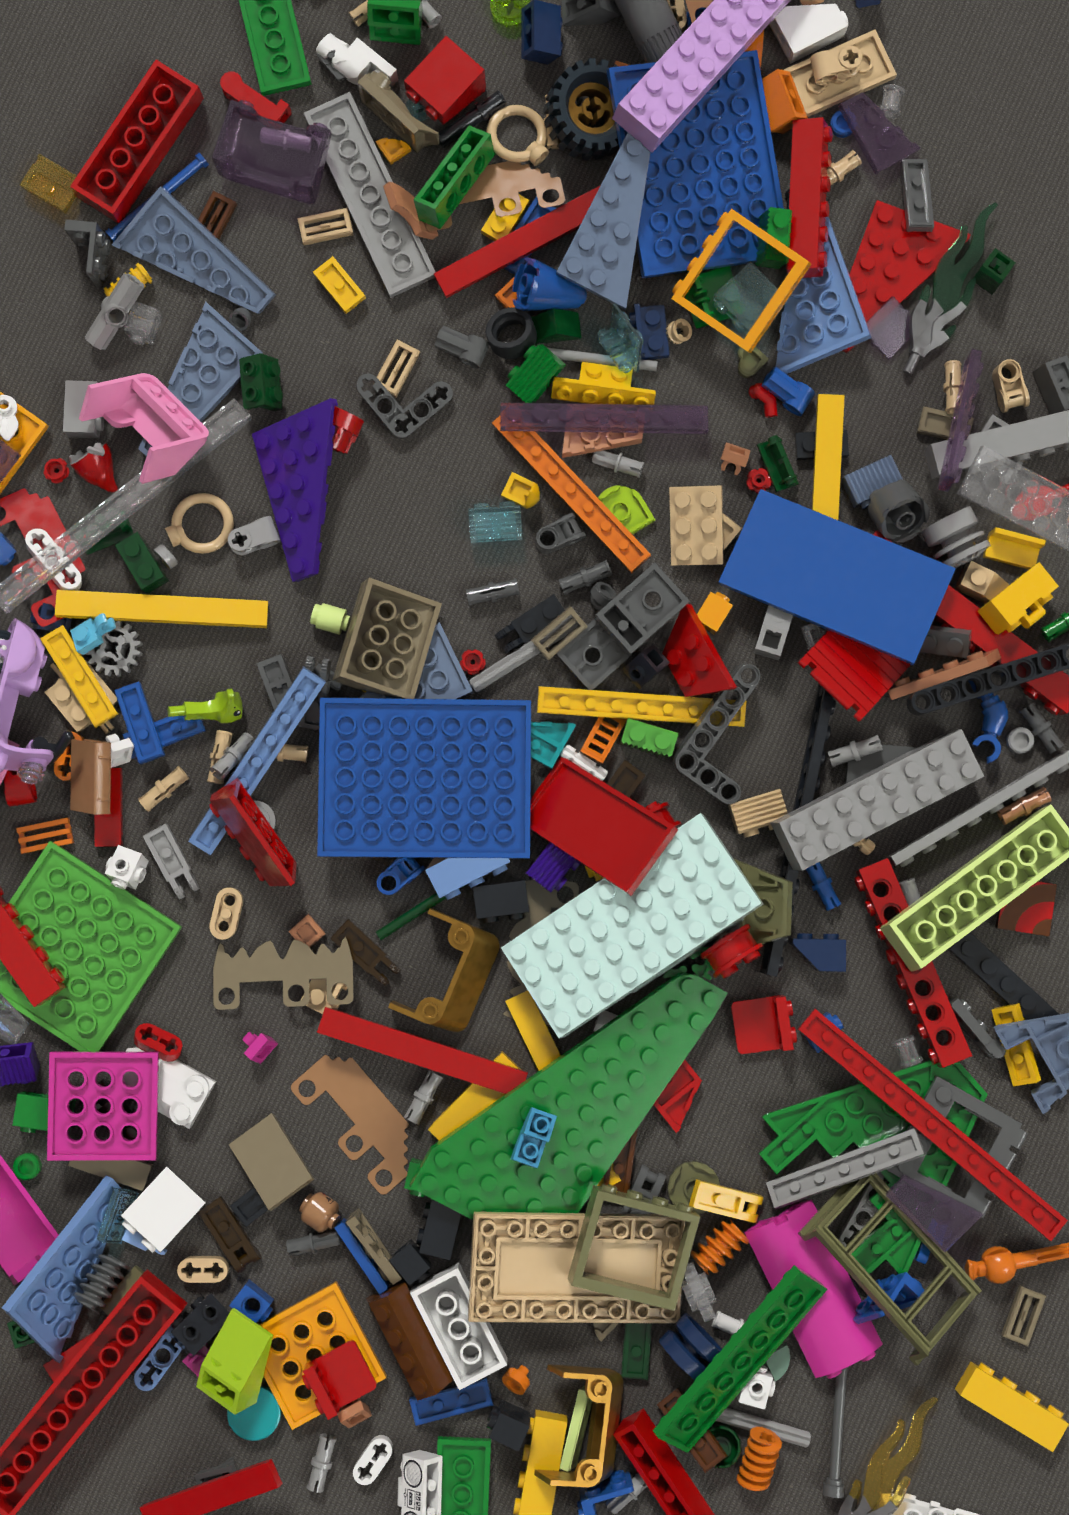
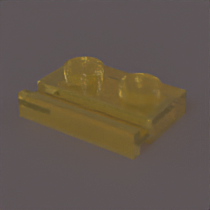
M39 154L35 164H32L20 186L22 189L66 214L76 198L70 186L77 176Z

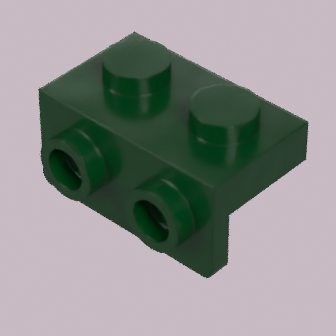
M261 353L240 358L243 408L250 410L260 407L271 411L282 410L283 393L280 385L281 370L278 359Z

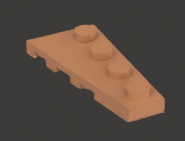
M998 648L986 653L979 651L968 655L967 660L959 663L957 659L945 663L940 670L927 669L918 673V678L910 680L908 676L897 680L894 683L895 686L889 689L888 693L891 700L975 672L989 667L1001 658Z

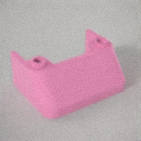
M146 373L88 385L79 416L82 422L103 417L115 428L133 426L152 446L148 450L139 479L142 484L176 475L206 443L209 434L208 429L155 376Z

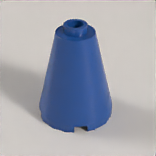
M525 258L527 262L525 264L520 263L514 277L512 292L517 293V300L513 299L516 309L522 311L550 310L553 308L577 309L581 304L585 303L587 290L557 275L556 269L534 258Z

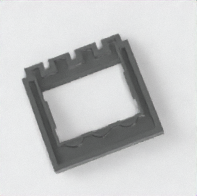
M935 1076L923 1099L945 1118L953 1103L956 1102L971 1114L1002 1128L988 1154L1009 1171L1017 1156L1009 1148L1012 1146L1020 1150L1028 1135L1027 1132L1020 1129L1022 1123L942 1078ZM909 1124L906 1131L914 1129V1127ZM917 1130L924 1152L927 1154L932 1142ZM925 1156L886 1169L972 1219L975 1214L984 1219L992 1203L984 1198L986 1193L995 1197L992 1192L976 1179L964 1199L960 1195L953 1193L952 1189L933 1178L923 1176L917 1171Z

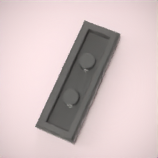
M902 159L900 170L907 232H932L934 229V218L927 159Z

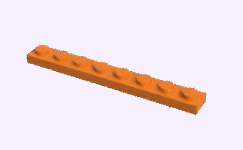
M509 406L492 422L501 435L631 573L651 557V554L512 406Z

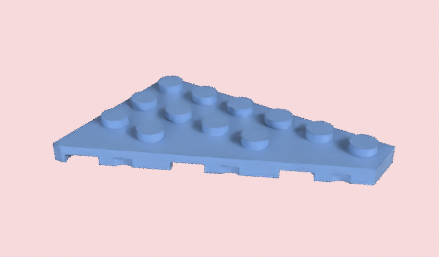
M825 217V226L828 228V242H824V251L827 253V267H823V277L802 278L786 301L784 312H782L779 330L780 339L777 344L776 367L785 374L872 338L829 217Z

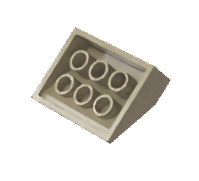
M370 577L361 583L332 681L397 699H414L442 603Z

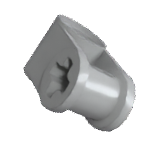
M271 516L259 518L250 524L236 528L228 536V544L232 551L241 556L260 549L269 548L281 541ZM238 537H242L245 540L243 547L236 544L238 543Z

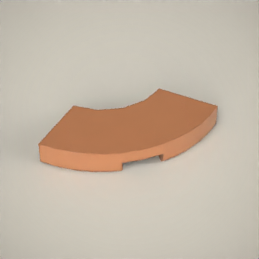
M390 181L383 186L390 208L405 218L415 236L431 240L438 236L437 230H427L425 223L418 219L414 197L408 191Z

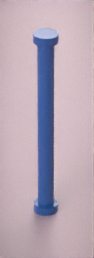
M200 153L195 155L196 159L163 186L170 194L202 167L206 168L209 166ZM151 197L111 230L108 228L105 231L113 242Z

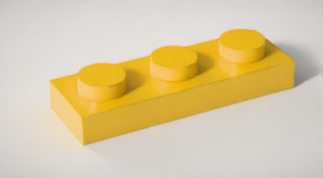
M1019 1003L992 1009L995 1025L1024 1021ZM1030 1039L1008 1050L1005 1049L1004 1056L1013 1087L1041 1081Z

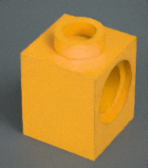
M710 592L697 613L705 630L713 635L716 634L733 606L729 603L730 599L720 592H716V594Z

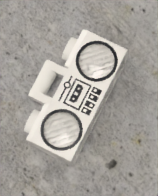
M423 1450L402 1454L400 1466L402 1476L398 1477L397 1505L402 1507L401 1515H441L442 1456Z

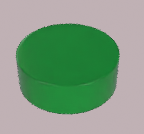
M24 1153L18 1156L13 1163L14 1174L21 1180L33 1179L40 1173L42 1167L40 1158L34 1153Z

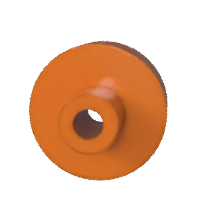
M523 1365L518 1369L509 1368L503 1375L502 1382L513 1393L523 1395L530 1385V1381L527 1378L529 1370Z

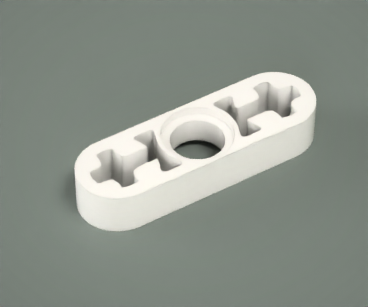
M42 529L29 531L25 538L27 550L59 589L79 591L82 586V578L78 569L46 531ZM34 538L37 540L42 539L43 547L46 549L44 552H42L39 544L33 545ZM50 556H57L61 559V563L58 566L52 567L46 563V560ZM64 568L69 578L75 577L74 584L70 582L65 583V576L62 573Z

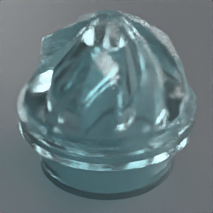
M408 99L406 107L411 115L419 121L426 120L429 116L424 111L425 107L419 102L415 104Z

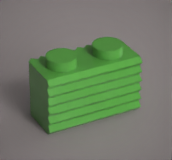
M628 718L620 743L622 746L625 744L626 747H635L636 750H645L646 753H655L656 756H665L668 759L673 754L678 733Z

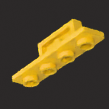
M582 362L579 380L562 377L553 378L551 398L653 412L656 391L631 387L632 368Z

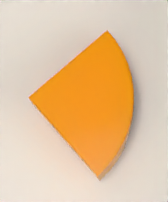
M382 138L376 141V146L390 165L411 152V147L402 140Z

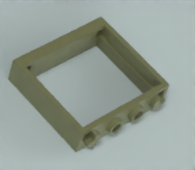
M602 1184L601 1187L593 1185L567 1279L574 1287L675 1311L700 1216L693 1210L694 1207L688 1206L685 1203L679 1202L678 1206L668 1204V1200L662 1197L653 1196L652 1199L644 1198L643 1194L638 1191L627 1190V1193L617 1191V1187L610 1184ZM603 1200L686 1221L667 1292L584 1272Z

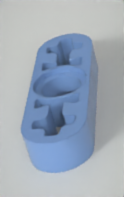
M171 1326L135 1373V1385L142 1391L152 1390L182 1351V1348L177 1343L174 1346L169 1343L172 1340L168 1335L173 1330ZM165 1348L170 1352L171 1357L168 1362L163 1363L157 1359L156 1352L158 1349ZM152 1366L156 1367L157 1369L151 1376L153 1382L149 1380L147 1383H144L142 1381L144 1376L141 1372L146 1374Z

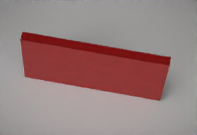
M560 757L530 799V830L630 896L633 895L678 831L671 823L563 757Z

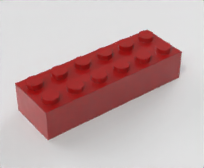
M155 60L71 184L70 188L76 197L116 223H120L204 98L199 86L160 61Z

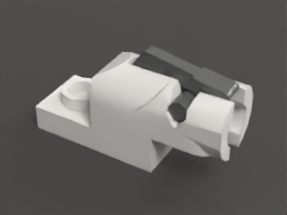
M330 33L320 41L316 48L318 59L337 81L347 79L349 82L358 85L357 82L365 74L372 73L373 71L377 73L383 72L390 79L391 84L389 86L391 87L398 81L397 69L358 38L349 45Z

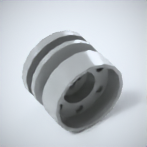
M971 506L963 508L921 531L928 547L941 544L943 548L933 556L935 560L947 556L948 559L942 563L954 568H958L976 559L985 549L991 546L989 540L976 544L975 540L985 535L984 531H977L971 534L969 529L978 522Z

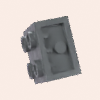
M65 219L64 230L79 249L88 251L86 274L97 288H102L103 281H106L108 277V267L105 265L106 255L109 256L110 240H108L97 222Z

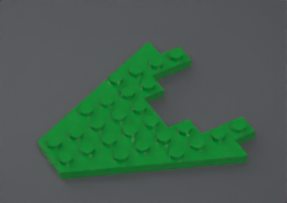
M931 1060L892 1072L922 1099L926 1095L935 1076L942 1078L982 1102H985L988 1095L960 1062L939 1068L937 1064L933 1065ZM858 1083L764 1114L762 1118L778 1136L758 1154L778 1174L815 1140L820 1143L832 1158H835L853 1142L858 1148H862L905 1132L910 1123L862 1083ZM954 1102L946 1119L969 1137L977 1116L964 1110L963 1106ZM932 1143L917 1172L947 1186L957 1163ZM887 1170L881 1171L880 1173L888 1181L886 1183L887 1186L927 1229L940 1200ZM878 1192L868 1199L877 1210L886 1202ZM891 1209L884 1217L886 1220L864 1239L852 1253V1256L868 1274L872 1273L885 1260L898 1274L908 1273L922 1242L897 1213Z

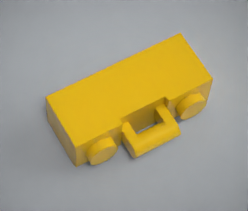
M1038 562L980 608L978 613L998 635L1004 630L1010 633L1019 625L1028 629L1046 614L1042 606L1053 598L1051 592L1059 586L1041 563ZM1027 608H1030L1032 611L1029 615L1026 612Z

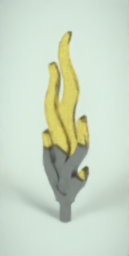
M937 1397L927 1400L917 1409L904 1445L889 1460L890 1453L904 1435L905 1421L902 1419L898 1420L896 1430L875 1451L869 1462L864 1492L859 1507L855 1510L856 1503L861 1494L862 1482L856 1479L850 1493L841 1505L838 1515H892L899 1508L911 1479L907 1476L903 1477L895 1494L892 1496L895 1483L904 1468L915 1458L920 1450L924 1418L928 1411L938 1402Z

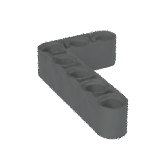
M747 663L739 664L730 674L737 686L734 689L737 693L736 701L732 704L726 702L725 695L729 690L717 692L672 756L673 766L678 771L726 804H733L739 800L741 796L740 786L705 761L704 758L760 681L761 674L759 669ZM749 668L752 671V679L744 683L741 679V673L744 669ZM715 711H719L722 715V720L718 725H712L710 722V716ZM705 733L707 737L706 743L700 747L696 746L694 742L696 735ZM689 754L691 756V764L686 768H682L679 764V759L682 755ZM710 769L712 771V779L707 783H703L700 775L704 770ZM731 784L733 793L730 797L724 798L721 790L725 785Z

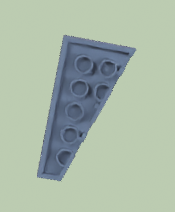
M627 133L556 272L557 275L624 310L627 307L651 153L639 140H636L629 133Z

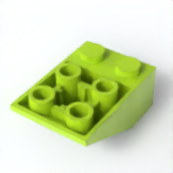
M231 1309L201 1364L196 1387L234 1415L257 1403L273 1334L237 1309Z

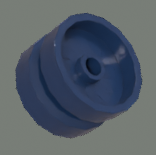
M685 1313L676 1322V1327L684 1339L676 1332L668 1330L659 1339V1342L672 1360L695 1380L708 1366L702 1357L708 1363H711L713 1357L722 1348L697 1321Z

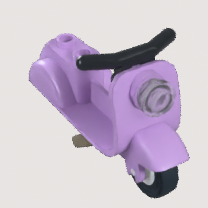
M14 618L9 625L8 631L0 630V773L4 769L18 771L17 775L21 777L23 782L37 784V782L44 779L45 774L43 771H46L47 765L55 763L64 753L73 739V733L65 731L57 744L48 743L44 737H37L31 740L26 748L8 745L9 731L18 696L30 697L33 691L37 692L42 681V677L38 676L39 671L44 668L47 660V654L44 653L45 646L38 635L28 625Z

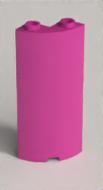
M0 1155V1267L15 1286L29 1274L59 1235Z
M812 1199L792 1204L778 1216L758 1221L744 1233L772 1290L783 1279L784 1274L794 1265L821 1282L828 1289L794 1328L793 1333L815 1378L827 1376L830 1379L841 1374L842 1369L860 1360L865 1362L875 1357L874 1351L881 1347L883 1343L871 1320L860 1324L853 1320L857 1315L856 1308L862 1301L848 1272L816 1236L804 1241L798 1234L817 1212Z

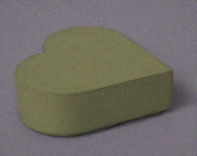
M740 347L737 353L738 360L740 361L737 368L738 373L743 378H751L769 359L757 347L754 348L752 353Z

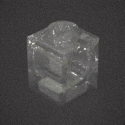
M135 301L130 310L124 331L130 337L129 340L135 344L144 346V343L153 345L163 316L159 309Z

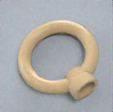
M509 105L496 111L490 118L486 132L491 134L494 152L499 157L511 162L530 161L534 166H538L545 160L549 154V150L545 147L547 128L545 127L544 120L536 111L523 105ZM509 116H523L529 119L537 129V140L532 142L525 151L515 152L508 150L501 145L497 138L499 123Z
M197 493L186 497L177 505L172 516L171 526L166 527L165 530L173 547L181 545L194 553H211L220 549L228 542V536L234 528V518L231 509L221 498L208 493ZM206 503L220 511L224 524L221 534L215 540L208 543H197L186 536L182 527V518L185 512L193 505Z

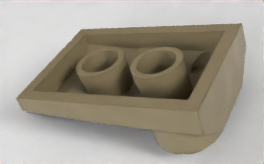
M373 71L372 73L365 74L357 82L362 103L416 153L426 146L439 145V133L411 115L402 100L391 90L389 86L391 81L383 72L377 73Z

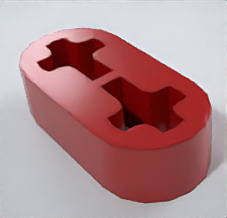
M143 1023L136 1028L134 1044L139 1049L145 1052H159V1058L167 1062L175 1061L180 1057L183 1045L180 1038L149 1023ZM146 1033L151 1035L146 1040L142 1039V1036H145ZM170 1044L173 1045L174 1049H171L170 1052L165 1050Z

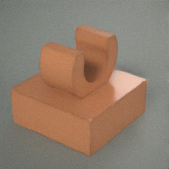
M726 442L721 456L723 460L721 470L725 471L727 464L733 463L736 466L734 475H738L741 467H746L750 450Z
M360 1398L354 1400L352 1405L348 1407L347 1405L341 1407L340 1409L342 1410L338 1413L340 1423L347 1428H351L372 1416L369 1406L362 1402Z

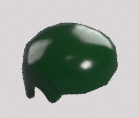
M714 1427L710 1431L728 1455L714 1467L718 1469L731 1467L738 1461L742 1452L741 1440L737 1433L729 1427Z

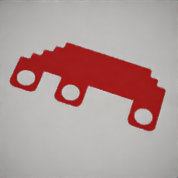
M23 488L0 499V507H3L6 511V516L0 521V526L15 520L24 538L33 529L46 531L80 573L86 570L49 497L46 496L41 499L37 493L29 495L27 490ZM33 539V545L39 544L42 552H44L46 549L43 547L42 539ZM50 556L47 558L46 563L49 566L55 567L61 563V559L57 556ZM33 557L15 565L12 573L20 588L26 589L46 580L53 594L31 606V611L37 623L45 627L63 619L56 618L54 615L51 619L45 620L38 614V610L43 603L51 604L55 608L56 593L60 589ZM25 566H31L36 570V577L30 582H25L19 577L20 570ZM64 568L62 573L65 576V583L70 582L74 584L75 577L69 578Z

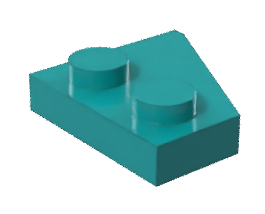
M531 721V758L552 769L576 724Z

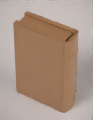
M72 739L70 810L95 815L110 814L111 742Z

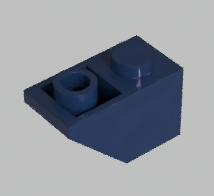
M797 933V938H790V944L815 970L846 972V940L839 939V934H823V939H813V934Z

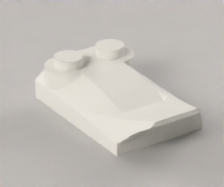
M136 1047V1048H127V1050H126L125 1052H145V1051H143V1050L139 1049L138 1047ZM159 1058L158 1112L169 1117L175 1124L183 1125L190 1129L217 1081L179 1060L167 1062ZM131 1071L125 1073L123 1078L125 1084L128 1086L137 1085V1074Z

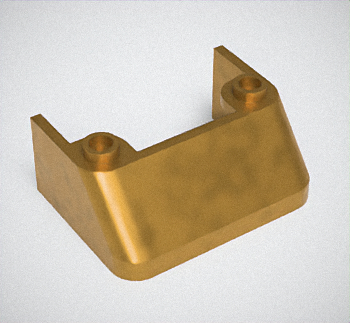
M431 908L427 914L452 924L448 932V941L452 947L463 952L443 1001L434 997L424 998L420 1001L416 1010L396 1001H391L388 1008L423 1023L451 1032H460L467 1027L498 954L500 943L494 934Z
M548 1364L547 1370L562 1378L586 1379L585 1393L593 1401L586 1458L577 1464L575 1472L535 1470L534 1475L550 1486L593 1487L609 1478L614 1469L617 1440L613 1434L619 1426L623 1378L618 1372L607 1368Z

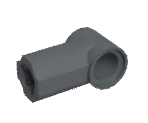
M443 325L437 335L434 346L439 350L458 357L464 364L479 369L490 344L476 335L467 336Z

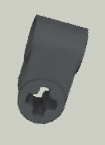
M576 513L567 514L557 521L542 527L537 532L535 539L537 550L543 554H550L584 539L586 534L580 530L575 519L577 517ZM543 535H550L554 539V543L550 546H545L541 543L540 538Z

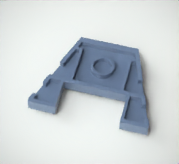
M1069 1013L994 1026L995 1032L1006 1050L1030 1038L1033 1039L1055 1078L1030 1090L1042 1114L1048 1112L1051 1109L1050 1106L1058 1098H1063L1069 1089Z

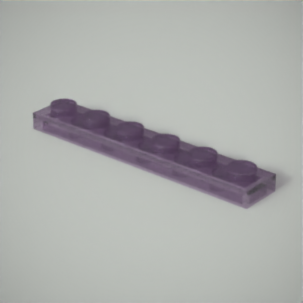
M973 348L963 365L938 490L945 492L949 491L953 483L957 484L961 477L962 468H959V462L963 461L967 448L963 446V442L969 436L971 425L967 423L975 409V404H972V398L974 399L977 395L979 383H976V379L980 377L984 363L980 362L982 351Z

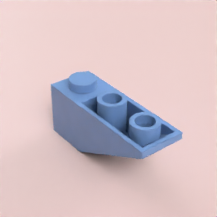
M447 858L425 871L439 898L445 896L449 900L461 894L459 888L467 884L472 888L484 882L482 876L490 872L496 876L507 870L506 864L510 863L509 858Z

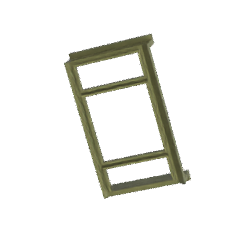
M877 1173L840 1186L798 1232L804 1241L816 1236L916 1348L908 1357L915 1366L919 1365L925 1357L929 1356L931 1349L975 1296L982 1291ZM869 1182L886 1202L844 1247L827 1227ZM891 1209L897 1213L944 1266L905 1314L852 1256L856 1248ZM952 1275L966 1291L959 1296L925 1337L911 1321L946 1279Z

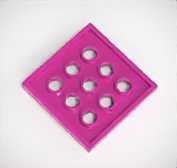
M49 1052L47 1161L156 1160L159 1052ZM78 1071L83 1074L84 1083L81 1086L71 1084L69 1078L72 1072ZM105 1071L110 1074L111 1083L108 1086L98 1084L97 1075L99 1072ZM131 1071L137 1074V1085L128 1086L125 1084L123 1078L126 1072ZM77 1098L83 1102L84 1108L82 1112L74 1113L70 1110L69 1102L71 1099ZM101 1098L107 1099L111 1104L110 1111L107 1113H101L96 1108V1102ZM128 1098L134 1099L138 1104V1109L134 1113H128L123 1108V1102ZM73 1125H77L83 1130V1136L79 1140L71 1139L68 1134L69 1128ZM104 1125L109 1128L110 1137L108 1139L100 1140L97 1138L95 1131L98 1126ZM131 1125L136 1128L137 1137L135 1139L127 1140L124 1138L122 1131L125 1126Z

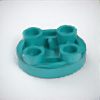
M261 1384L257 1403L236 1415L227 1410V1419L231 1429L239 1437L250 1441H257L268 1437L275 1431L281 1419L282 1410L271 1389Z

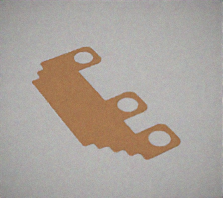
M506 161L487 165L459 204L492 198L496 215L504 217L521 212L522 207L518 192L535 189L539 206L542 208L563 204L565 196L560 177L551 178L550 173L541 174L540 169H530L529 164L521 165V162ZM554 189L559 193V198L555 202L548 203L543 200V193L546 190ZM505 198H511L515 201L516 206L512 211L505 212L500 209L499 203ZM451 215L441 229L425 223L426 229L436 231L449 228L452 225Z
M324 1055L292 1083L291 1090L302 1104H311L323 1092L327 1091L354 1122L355 1125L338 1140L339 1147L351 1160H357L372 1146L385 1158L368 1174L369 1182L380 1194H387L407 1176L408 1172L404 1169V1165L408 1163V1160L404 1157V1153L408 1151V1148L404 1141L408 1138V1135L404 1130L409 1126V1123L353 1058L342 1061L340 1057L331 1060L328 1055ZM304 1080H310L315 1084V1093L310 1097H304L299 1093V1085ZM352 1135L359 1136L363 1141L361 1150L358 1152L349 1151L346 1147L348 1137ZM382 1169L388 1170L392 1174V1182L385 1187L378 1185L375 1180L377 1172Z

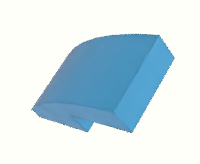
M531 1107L519 1133L511 1160L538 1168L545 1144L550 1140L557 1116Z

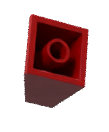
M447 36L439 42L404 80L407 97L415 104L419 102L425 107V113L432 120L436 121L438 119L442 124L448 122L486 90L485 70Z

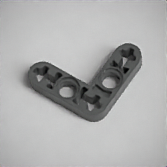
M373 374L360 376L356 383V390L396 438L409 436L452 399L453 395L452 388L448 383L443 381L436 382L407 407L402 409ZM364 379L367 382L374 381L372 388L376 393H378L379 389L384 393L377 396L373 403L369 400V398L373 397V394L369 390L364 392L361 389L364 385L362 382ZM436 387L440 390L445 388L447 390L445 393L446 399L439 398L434 404L437 405V408L433 409L431 402L424 398V396L428 394L431 399L437 393ZM388 399L391 402L392 409L389 413L384 414L378 410L377 404L379 400ZM417 403L427 405L428 414L425 417L415 415L414 406ZM409 411L411 418L418 422V424L414 426L411 421L405 427L406 433L403 431L396 432L397 424L395 421L403 422L408 416L404 413Z

